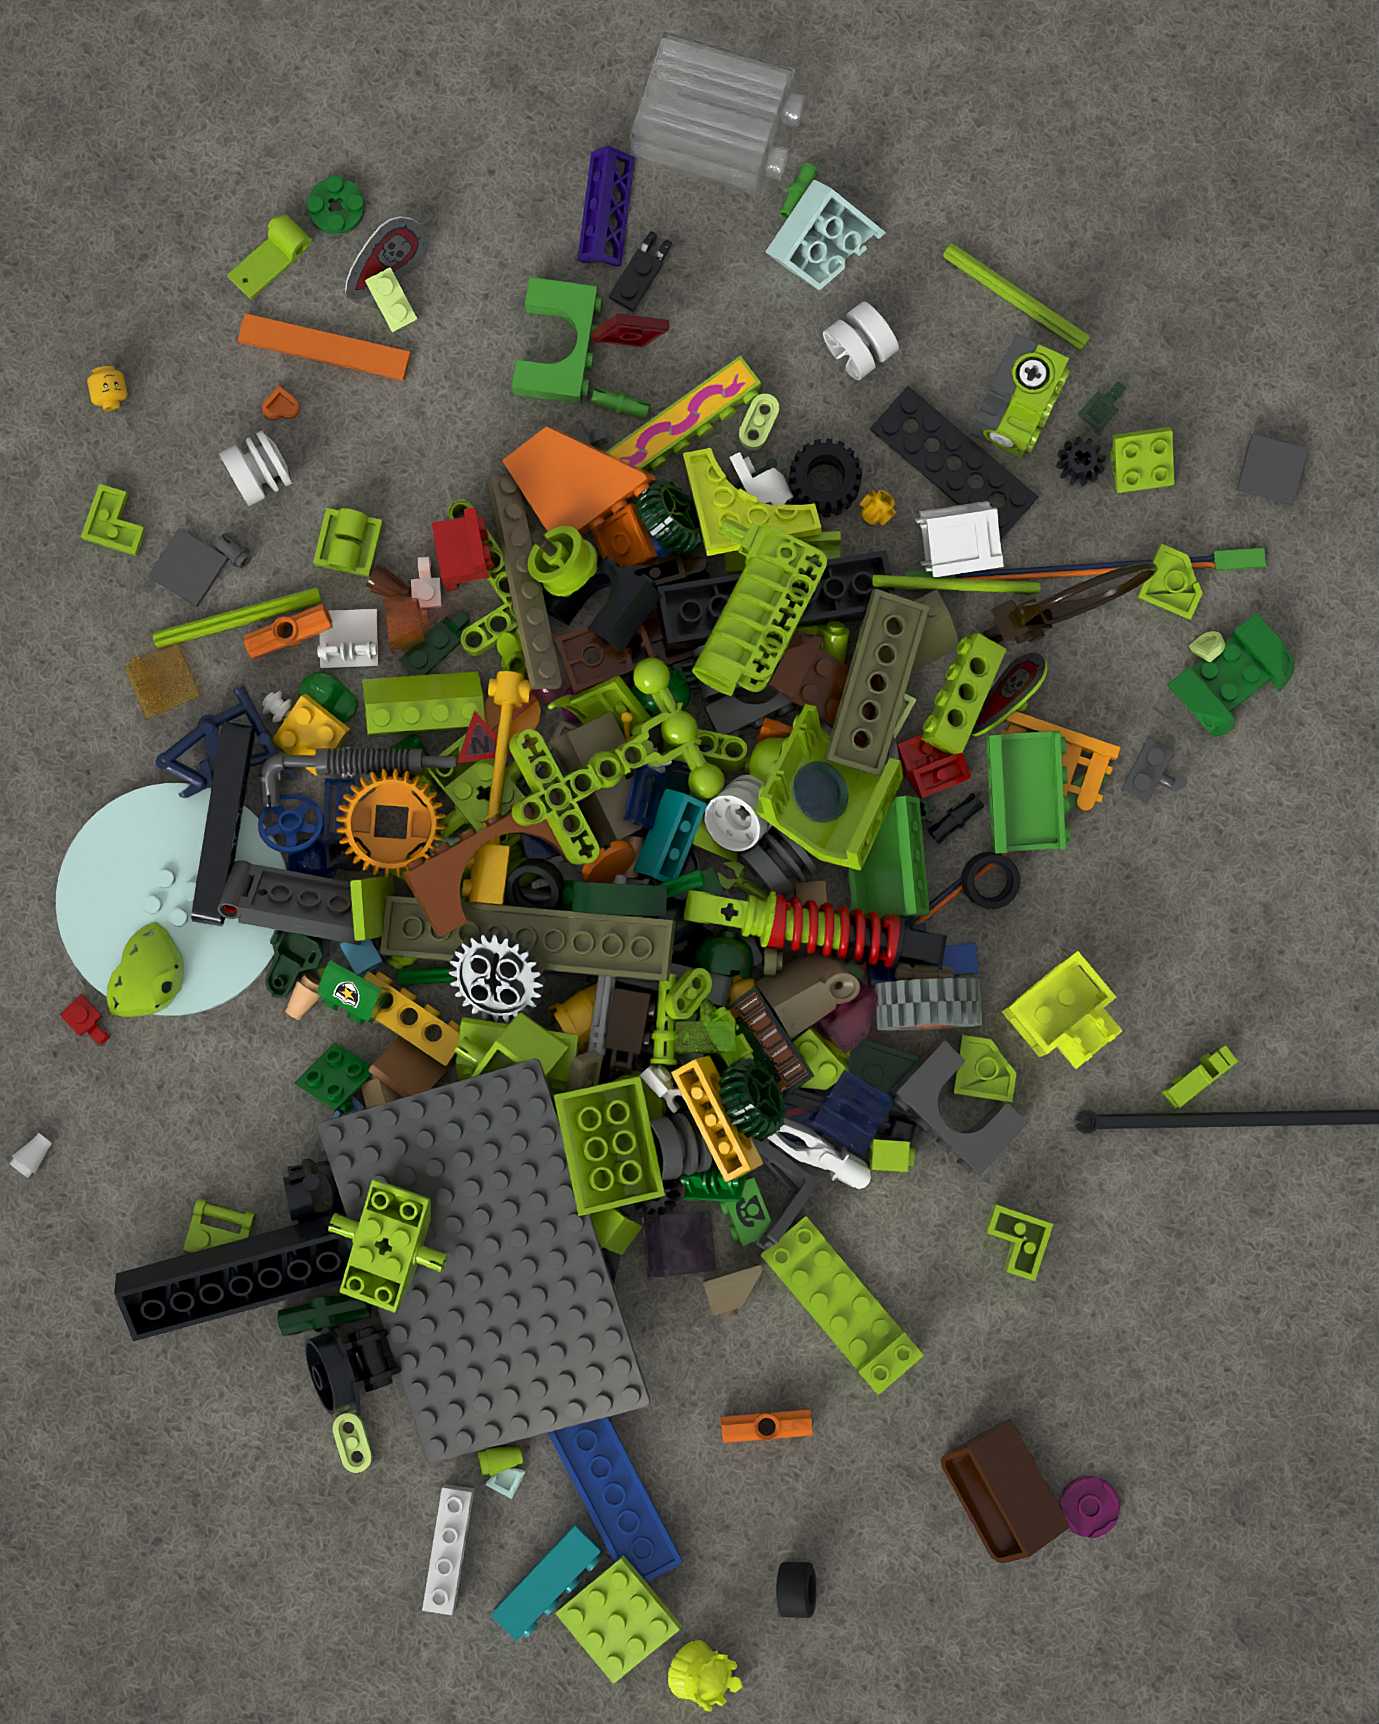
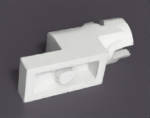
M740 452L730 457L746 492L759 498V502L777 506L778 504L787 505L788 502L794 499L784 475L775 468L752 478L751 474L756 471L749 457L743 459Z

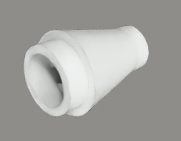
M38 1133L30 1142L12 1155L13 1160L9 1164L29 1178L32 1173L36 1174L45 1154L53 1143Z

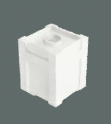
M984 501L919 511L920 518L915 519V522L921 523L920 527L922 528L925 561H920L921 566H926L925 570L927 572L931 571L933 577L1004 567L997 508H992L990 502Z

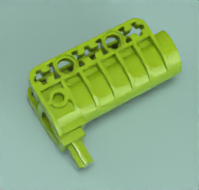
M725 517L718 534L740 544L738 552L747 556L745 560L746 566L701 651L692 672L706 685L721 693L732 696L737 685L752 692H759L767 686L819 584L827 565V557L821 550L779 529L769 526L760 527L753 522L748 529ZM813 556H814V557H817V558H818V562H817V563H818L821 567L816 566L815 564L811 563V562L808 561V560H811V559L813 558ZM807 570L812 572L810 577L804 575ZM801 582L806 584L804 591L797 588ZM791 600L796 602L794 608L788 606ZM785 613L791 615L784 629L774 625V623L779 625ZM775 633L780 636L778 641L772 639ZM761 648H762L766 653L772 654V655H776V657L773 658L771 655H769L768 659L764 658V657H763L764 652L761 651ZM754 661L766 666L761 673L756 671L759 664L753 663ZM751 678L764 680L763 682L758 681L755 685L750 683Z

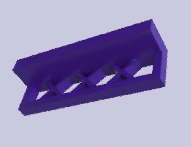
M611 146L591 152L577 261L591 263L599 260L611 266L619 267L622 265L635 157ZM616 159L625 162L624 173L621 176L616 168ZM615 185L621 194L618 203H616L612 195ZM612 212L617 220V228L615 230L612 229L609 223V214ZM608 240H610L614 248L613 257L605 254V245Z

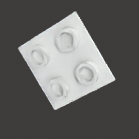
M377 609L328 611L333 621V628L319 634L320 646L317 647L318 657H320V668L378 666Z

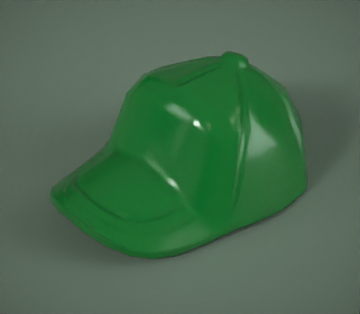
M314 672L307 675L300 683L299 698L301 695L307 694L342 723L348 721L355 713L358 706L356 696L335 676L326 672Z

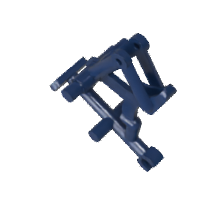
M244 684L233 689L234 695L237 696L240 702L239 704L215 716H202L196 728L167 751L157 756L156 765L158 768L166 769L192 783L185 790L178 793L181 798H188L212 786V771L215 769L219 745L217 731L224 722H229L246 714L251 725L255 727L258 741L262 744L265 752L252 755L250 767L263 765L268 758L279 753ZM204 738L208 758L200 762L199 772L175 760ZM286 767L285 770H281V775L288 773L293 781L297 780V774L292 768ZM279 780L280 788L283 787V783L281 780Z

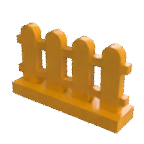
M1016 711L1004 720L1003 724L1009 727L1007 731L1002 729L1000 734L1060 731L1061 737L1066 739V754H1062V766L1067 767L1068 782L1063 784V795L1066 796L1067 792L1078 795L1076 805L1081 811L1090 810L1095 802L1101 803L1103 795L1098 794L1104 774H1111L1113 767L1108 766L1109 760L1114 762L1117 759L1121 747ZM1081 751L1092 754L1091 758L1087 759L1080 756ZM1077 764L1087 767L1081 788L1070 784Z

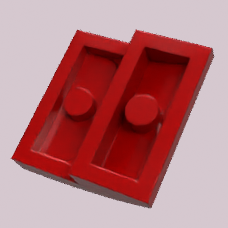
M923 733L897 743L901 766L920 799L971 779L963 753L948 755L921 740Z

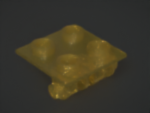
M178 644L144 659H141L140 656L134 657L129 660L130 665L124 667L146 720L200 697Z

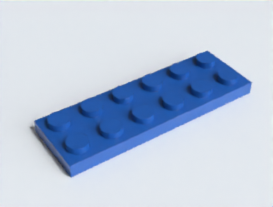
M609 1417L547 1432L614 1562L624 1555L646 1582L683 1563Z

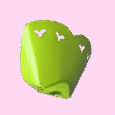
M157 922L150 923L138 930L123 949L121 964L112 972L107 985V1003L112 1015L135 1017L158 1013L167 1008L181 991L184 973L182 955L168 931ZM154 929L152 936H144V934L150 933ZM135 944H137L138 951L130 955L134 950ZM119 976H121L122 985L116 987L115 985L119 982ZM170 981L172 983L170 991L167 993L162 992V984ZM114 997H115L116 1001L119 1003V1005L116 1007V1009H115V1004H116V1003H115V1001H114Z

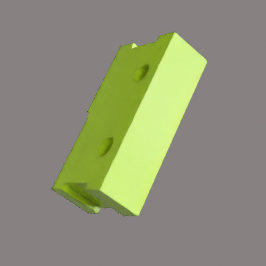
M1226 1045L1216 1048L1213 1055H1210L1208 1052L1199 1058L1204 1067L1200 1064L1184 1078L1179 1074L1171 1081L1174 1086L1162 1091L1174 1108L1182 1107L1239 1062Z

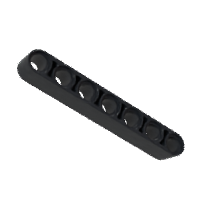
M224 722L221 728L192 906V922L222 927L225 921V917L219 914L217 908L231 868L235 862L255 738L254 726Z

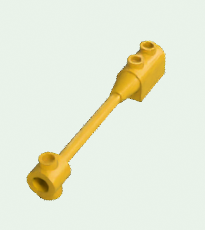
M500 671L497 672L496 679L490 678L488 696H494L493 702L502 707L488 815L485 820L500 813L513 707H521L523 703H529L530 682L526 680L525 675L517 672ZM500 836L483 844L472 855L466 865V868H472L471 878L464 879L462 897H468V903L504 906L505 884L508 876L511 851L510 846L500 845Z

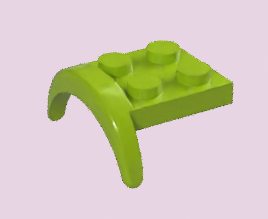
M619 675L575 695L560 697L548 705L549 709L563 707L571 711L583 724L613 712L623 736L624 722L621 720V715L624 712H630L633 716L630 722V735L633 734L632 731L636 725L651 718Z

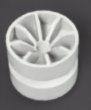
M864 301L846 314L848 324L838 320L823 331L825 343L836 359L841 358L845 354L850 356L845 370L858 381L875 369L873 358L879 362H884L899 350L896 337L887 322L870 304Z

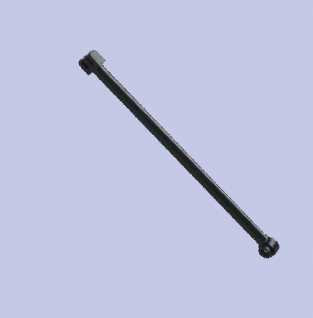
M1083 1110L1074 1119L1081 1121L1082 1117H1089L1091 1120L1089 1127L1085 1128L1081 1123L1074 1125L1079 1132L1090 1134L1095 1132L1096 1129L1379 1124V1110L1096 1114L1091 1110Z

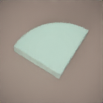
M519 1468L507 1469L491 1476L485 1485L512 1499L526 1471Z

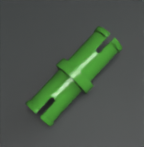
M803 163L794 183L789 185L787 189L788 195L778 212L783 219H788L819 173V170L814 165Z
M595 386L590 404L615 410V414L618 415L622 412L646 420L651 402L626 396V392L621 391L619 394Z

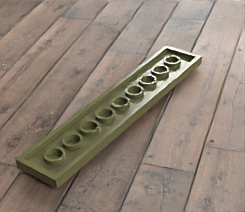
M387 896L380 947V954L384 956L450 962L455 956L454 952L467 937L471 938L475 932L482 935L486 929H489L493 936L500 929L504 938L512 932L514 942L523 938L522 947L524 949L532 946L531 957L540 956L536 966H543L546 971L669 982L676 924L674 920L461 902L467 923L439 937L434 932L416 898ZM508 962L509 965H511L512 967H515L514 964H512L511 962Z

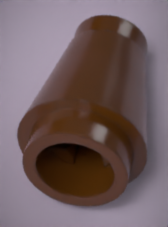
M378 566L375 567L366 584V587L372 589V593L402 603L411 587L407 586L387 568L384 567L382 569Z

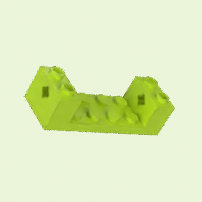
M806 1215L787 1229L778 1243L759 1253L878 1395L924 1356Z

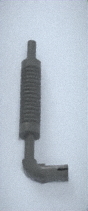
M317 748L315 755H285V752L274 754L265 761L262 771L258 775L262 787V805L269 807V802H271V807H275L281 804L279 780H281V770H285L286 767H315L317 774H330L331 772L336 774L337 772L339 775L342 772L344 775L347 772L350 775L353 772L355 775L358 773L363 775L364 772L366 775H369L372 771L380 775L382 769H385L388 775H391L394 768H397L399 775H402L403 772L405 773L406 770L411 775H423L425 768H457V756H425L423 748H411L410 751L408 748H405L404 751L402 748L399 750L394 748L393 751L391 748H388V750L385 748L382 750L380 748L376 750L374 748L371 750L366 748L365 751L363 748H360V750L355 748L354 751L352 748H349V750L344 748L343 751L341 748L337 750L336 748L332 750L330 748Z

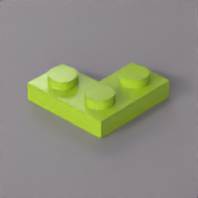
M99 484L81 538L91 543L138 556L146 529L142 526L120 520L129 496L127 492Z

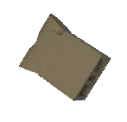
M818 945L814 954H807L805 959L799 957L783 966L782 970H776V975H768L755 982V985L771 1006L774 1014L791 1039L835 1010L836 1004L850 1002L859 993V981L842 964L833 950L829 957H824L822 955L823 946Z

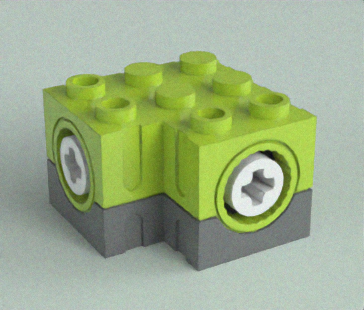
M1016 333L975 418L970 434L1022 459L1025 451L1028 453L1032 452L1042 430L1037 428V426L1044 427L1071 370L1066 368L1070 358L1040 344L1037 345L1038 343Z

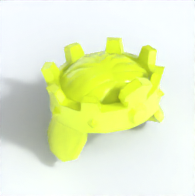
M694 1640L684 1645L677 1652L670 1664L671 1667H669L668 1685L672 1693L677 1698L692 1700L699 1707L702 1706L705 1711L711 1712V1705L715 1703L723 1706L727 1702L723 1695L728 1688L734 1693L743 1688L741 1678L732 1677V1670L737 1668L736 1661L729 1660L728 1655L720 1654L717 1650L712 1651L702 1640Z

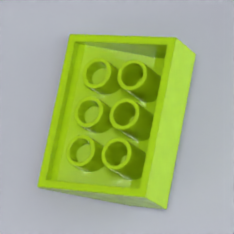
M640 1076L554 1095L578 1216L665 1196Z

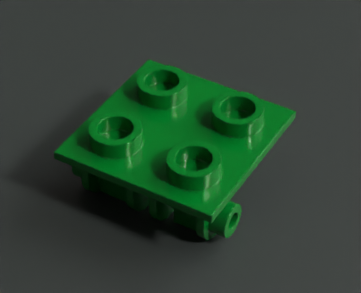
M334 1043L294 1084L335 1112L349 1113L354 1106L350 1097L372 1075L368 1071L371 1065L337 1043Z
M712 1156V1162L707 1171L695 1172L692 1175L682 1173L681 1182L683 1185H687L683 1198L684 1200L740 1202L748 1173L725 1182Z

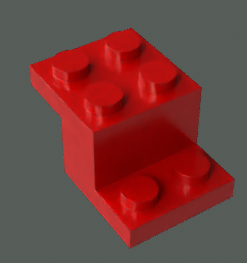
M475 507L463 509L465 517L432 523L441 579L447 592L459 590V583L490 578L489 569L494 568L489 544H484L485 540H489L487 526L483 515L478 516Z

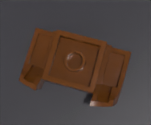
M797 630L768 684L786 694L787 700L802 709L805 704L816 706L819 719L833 727L850 667L819 649L824 638ZM875 674L870 680V685L873 690L879 691L883 687V681L878 674ZM869 702L862 708V714L866 719L869 720L875 715V708ZM858 731L855 734V737L867 742V736L863 731Z

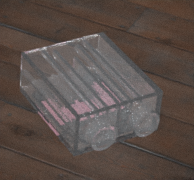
M664 31L630 134L631 156L639 160L761 195L766 178L781 181L785 171L790 147L778 144L783 125L797 129L803 114L807 95L794 91L796 69Z

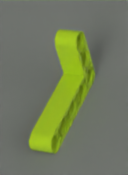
M466 500L454 501L448 508L449 519H455L458 511L473 508V506ZM489 531V540H485L484 544H489L492 557L499 558L500 564L497 568L489 569L490 578H487V580L504 605L470 625L462 632L461 643L464 650L471 656L483 655L497 646L498 638L502 632L492 630V625L495 621H505L507 627L504 631L512 634L518 628L511 592L505 593L501 590L502 584L508 581L503 554ZM474 635L483 638L481 645L476 648L467 645L469 638Z

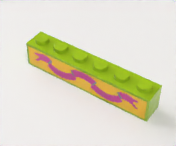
M739 356L606 452L646 472L650 469L657 471L666 464L667 460L665 458L674 452L678 455L690 446L689 441L697 435L699 438L706 436L712 431V425L720 419L724 422L736 413L735 408L743 402L745 405L752 403L753 399L759 395L761 382L744 359Z

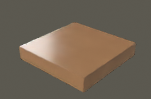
M400 1036L371 1065L368 1071L399 1095L406 1097L433 1089L448 1070Z

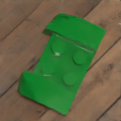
M1257 613L1234 630L1233 635L1225 640L1226 646L1224 651L1213 661L1208 662L1202 659L1192 668L1188 667L1167 684L1169 689L1214 737L1235 729V719L1231 712L1270 680L1277 691L1280 692L1293 675L1294 660L1277 634Z

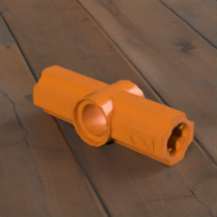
M320 604L291 617H280L273 624L244 635L243 642L251 659L255 660L288 646H298L303 640L332 629L333 621L326 606ZM292 625V635L284 638L285 628Z
M810 1409L776 1412L763 1411L752 1414L721 1416L723 1443L753 1440L770 1441L777 1438L813 1436ZM770 1418L775 1422V1428L771 1433L765 1434L758 1429V1424L762 1419Z

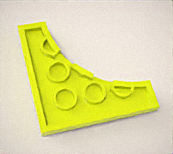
M711 448L683 453V461L707 556L736 551L740 548V544L718 534L725 517L748 529L753 522L760 527L769 526L779 529L797 539L821 534V524L815 503L806 505L778 504L777 506H772L759 502V498L745 492L741 488L738 490L726 479V475L719 467Z

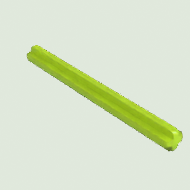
M951 243L943 253L944 259L1077 349H1083L1089 341L1090 336L955 244Z
M317 588L286 595L156 631L153 633V641L157 648L166 647L318 605L322 602L321 595Z

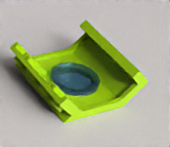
M805 704L801 714L796 715L794 719L793 730L790 736L786 737L783 741L782 752L778 760H775L771 766L770 777L767 783L763 784L760 788L759 801L754 812L819 860L861 871L904 778L901 761L889 758L886 766L883 768L882 775L876 776L824 760L830 736L821 728L817 707Z

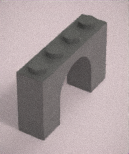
M936 1040L890 1090L895 1096L893 1102L902 1111L907 1112L909 1110L916 1117L914 1123L925 1133L930 1131L937 1138L935 1143L941 1150L947 1154L951 1151L958 1158L955 1163L965 1173L970 1174L972 1172L981 1175L1028 1122L1008 1102L999 1101L972 1129L957 1132L948 1127L942 1120L938 1110L939 1093L943 1085L963 1065L965 1060L945 1040Z

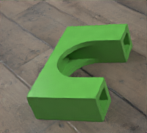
M529 277L525 300L526 312L555 316L566 320L577 333V343L572 353L557 363L545 364L516 360L512 381L513 395L581 404L582 396H588L590 379H585L586 370L592 369L594 352L590 351L592 330L598 327V324H594L595 314H601L603 297L598 296L597 286Z

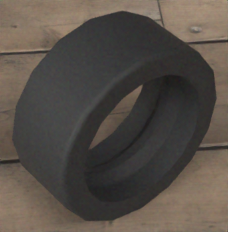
M983 852L973 856L966 863L962 871L961 885L964 894L971 902L986 909H999L1007 906L1016 897L1020 889V874L1017 866L1011 859L993 852ZM989 863L1001 866L1007 876L1003 891L995 897L980 895L974 884L978 870L983 865Z
M530 858L522 861L509 874L505 884L506 897L510 905L514 907L553 910L562 900L564 878L560 870L553 863L541 858ZM525 873L539 874L549 883L551 896L546 902L535 903L528 900L522 894L519 881Z

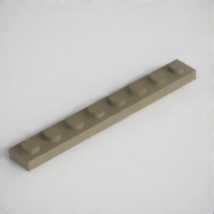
M490 475L487 484L531 689H558L562 685L541 583L530 575L527 566L529 554L533 546L521 490L512 475Z

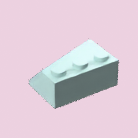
M813 180L766 250V253L820 291L845 269V259L854 252L860 256L867 250L864 243L869 238L875 235L879 239L886 232L832 188Z

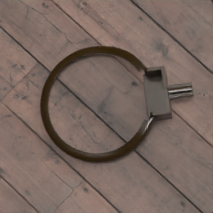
M1142 562L1121 567L1088 579L1040 601L1031 599L1019 606H1016L1013 600H1009L991 609L997 625L984 631L983 634L997 644L1002 641H1016L1017 644L1026 641L1029 643L1038 641L1045 637V631L1053 628L1052 624L1097 608L1142 585L1155 575L1158 570L1157 565L1151 562ZM1141 571L1132 579L1105 593L1084 599L1063 601L1104 582Z

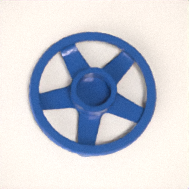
M296 794L280 796L281 801L287 799L302 800L303 803L295 811H286L281 805L271 807L270 802L269 807H264L258 819V831L264 843L273 850L290 855L312 846L320 835L323 834L324 818L319 806L313 800ZM310 806L317 812L318 826L303 821V817ZM272 808L279 818L278 823L263 829L265 814ZM298 832L315 833L308 841L296 846ZM284 833L287 847L273 843L267 836Z

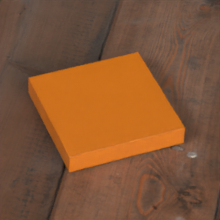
M636 503L625 506L616 515L613 514L605 519L606 523L601 528L591 531L602 558L605 559L607 556L613 559L621 568L623 565L630 567L648 562L658 556L646 526L641 523L642 517L637 513L638 507Z

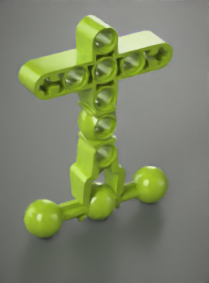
M651 657L643 659L637 664L633 674L635 686L641 692L652 695L661 713L636 725L632 731L633 736L617 748L595 753L590 757L587 765L579 767L580 770L562 776L542 736L535 730L527 729L518 732L510 739V751L532 791L531 794L514 804L512 808L513 819L522 826L533 825L546 819L565 856L573 864L581 865L595 861L600 849L576 802L587 797L595 790L614 787L619 783L622 775L628 774L631 769L641 767L647 763L650 766L662 765L682 754L691 770L687 781L689 790L696 797L710 800L723 790L725 783L724 774L718 766L706 763L698 747L702 740L696 738L698 730L696 720L691 714L681 710L683 703H675L667 687L671 676L669 667L662 660ZM662 722L660 728L662 738L674 748L660 755L658 752L653 751V743L648 740V731ZM528 739L530 741V745H528V747L524 749L522 747V743H524L525 740ZM627 748L634 753L632 764L625 758ZM534 754L538 755V758L528 759V757L534 756ZM602 762L609 766L610 772L608 777H604L600 772ZM537 763L542 764L546 772L543 779L539 778L535 773ZM577 776L584 780L585 786L583 791H579L575 787L574 783ZM551 790H555L559 794L560 798L557 805L552 804L549 799ZM526 804L531 805L534 809L532 819H528L524 815L523 809ZM566 816L570 817L573 821L571 832H568L563 826V820ZM580 835L579 838H575V841H571V837ZM581 846H585L586 851L580 856L578 851L582 849Z

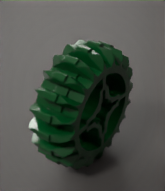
M663 479L662 481L656 480L654 483H650V488L643 491L636 502L638 507L637 513L642 517L641 523L646 526L647 532L651 533L653 540H657L661 547H666L669 552L686 554L689 551H693L703 540L694 502L691 501L689 495L683 492L681 487L677 488L673 482L669 483Z
M751 1058L737 1060L725 1068V1071L721 1073V1079L718 1081L721 1088L718 1093L722 1097L723 1101L721 1104L726 1109L725 1114L731 1118V1124L737 1126L739 1133L744 1132L747 1138L752 1137L754 1140L768 1138L776 1134L780 1127L785 1125L784 1118L787 1117L784 1108L787 1106L782 1099L784 1094L780 1092L779 1084L774 1080V1074L768 1072L766 1065L762 1066L758 1060L754 1061Z

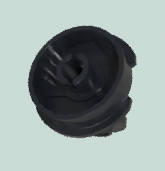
M328 1325L322 1328L321 1335L306 1340L305 1355L309 1373L317 1395L329 1414L333 1415L344 1410L351 1414L358 1412L360 1409L358 1388L364 1386L366 1392L382 1388L393 1383L391 1376L401 1372L400 1366L389 1368L386 1357H383L382 1354L384 1350L380 1338L389 1335L387 1329L376 1331L375 1325L347 1334L349 1341L343 1343L335 1329ZM352 1349L361 1377L358 1380H355L346 1350Z

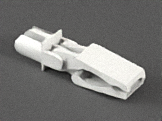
M784 1118L785 1125L780 1127L779 1131L788 1132L800 1137L805 1141L806 1145L801 1142H792L778 1131L776 1134L768 1137L769 1140L798 1161L824 1170L829 1169L833 1181L836 1178L857 1189L866 1187L870 1182V1170L864 1160L848 1152L845 1146L841 1152L835 1150L833 1145L805 1125Z

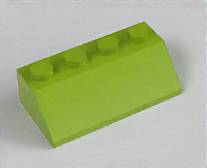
M479 671L362 679L367 738L467 731L474 710L485 722ZM476 721L474 730L484 729L481 726V724L478 721Z
M462 1017L459 1042L466 1036L470 1041L487 1052L509 1024ZM548 1031L569 1046V1049L547 1079L552 1097L556 1094L567 1092L573 1059L581 1055L579 1035ZM457 1053L456 1068L458 1081L470 1078L475 1071V1066Z

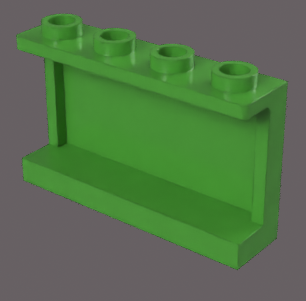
M1060 731L986 735L992 852L998 854L1010 851L1066 849V843L1070 842L1071 834L1070 826L1065 825L1064 813H1069V799L1067 795H1063V784L1068 782L1067 767L1062 766V754H1066L1065 737H1061Z
M911 796L895 797L861 871L849 868L847 881L851 888L852 901L850 902V912L855 908H860L866 916L868 912L876 911L880 916V920L886 914H903L905 918L930 915L919 798Z

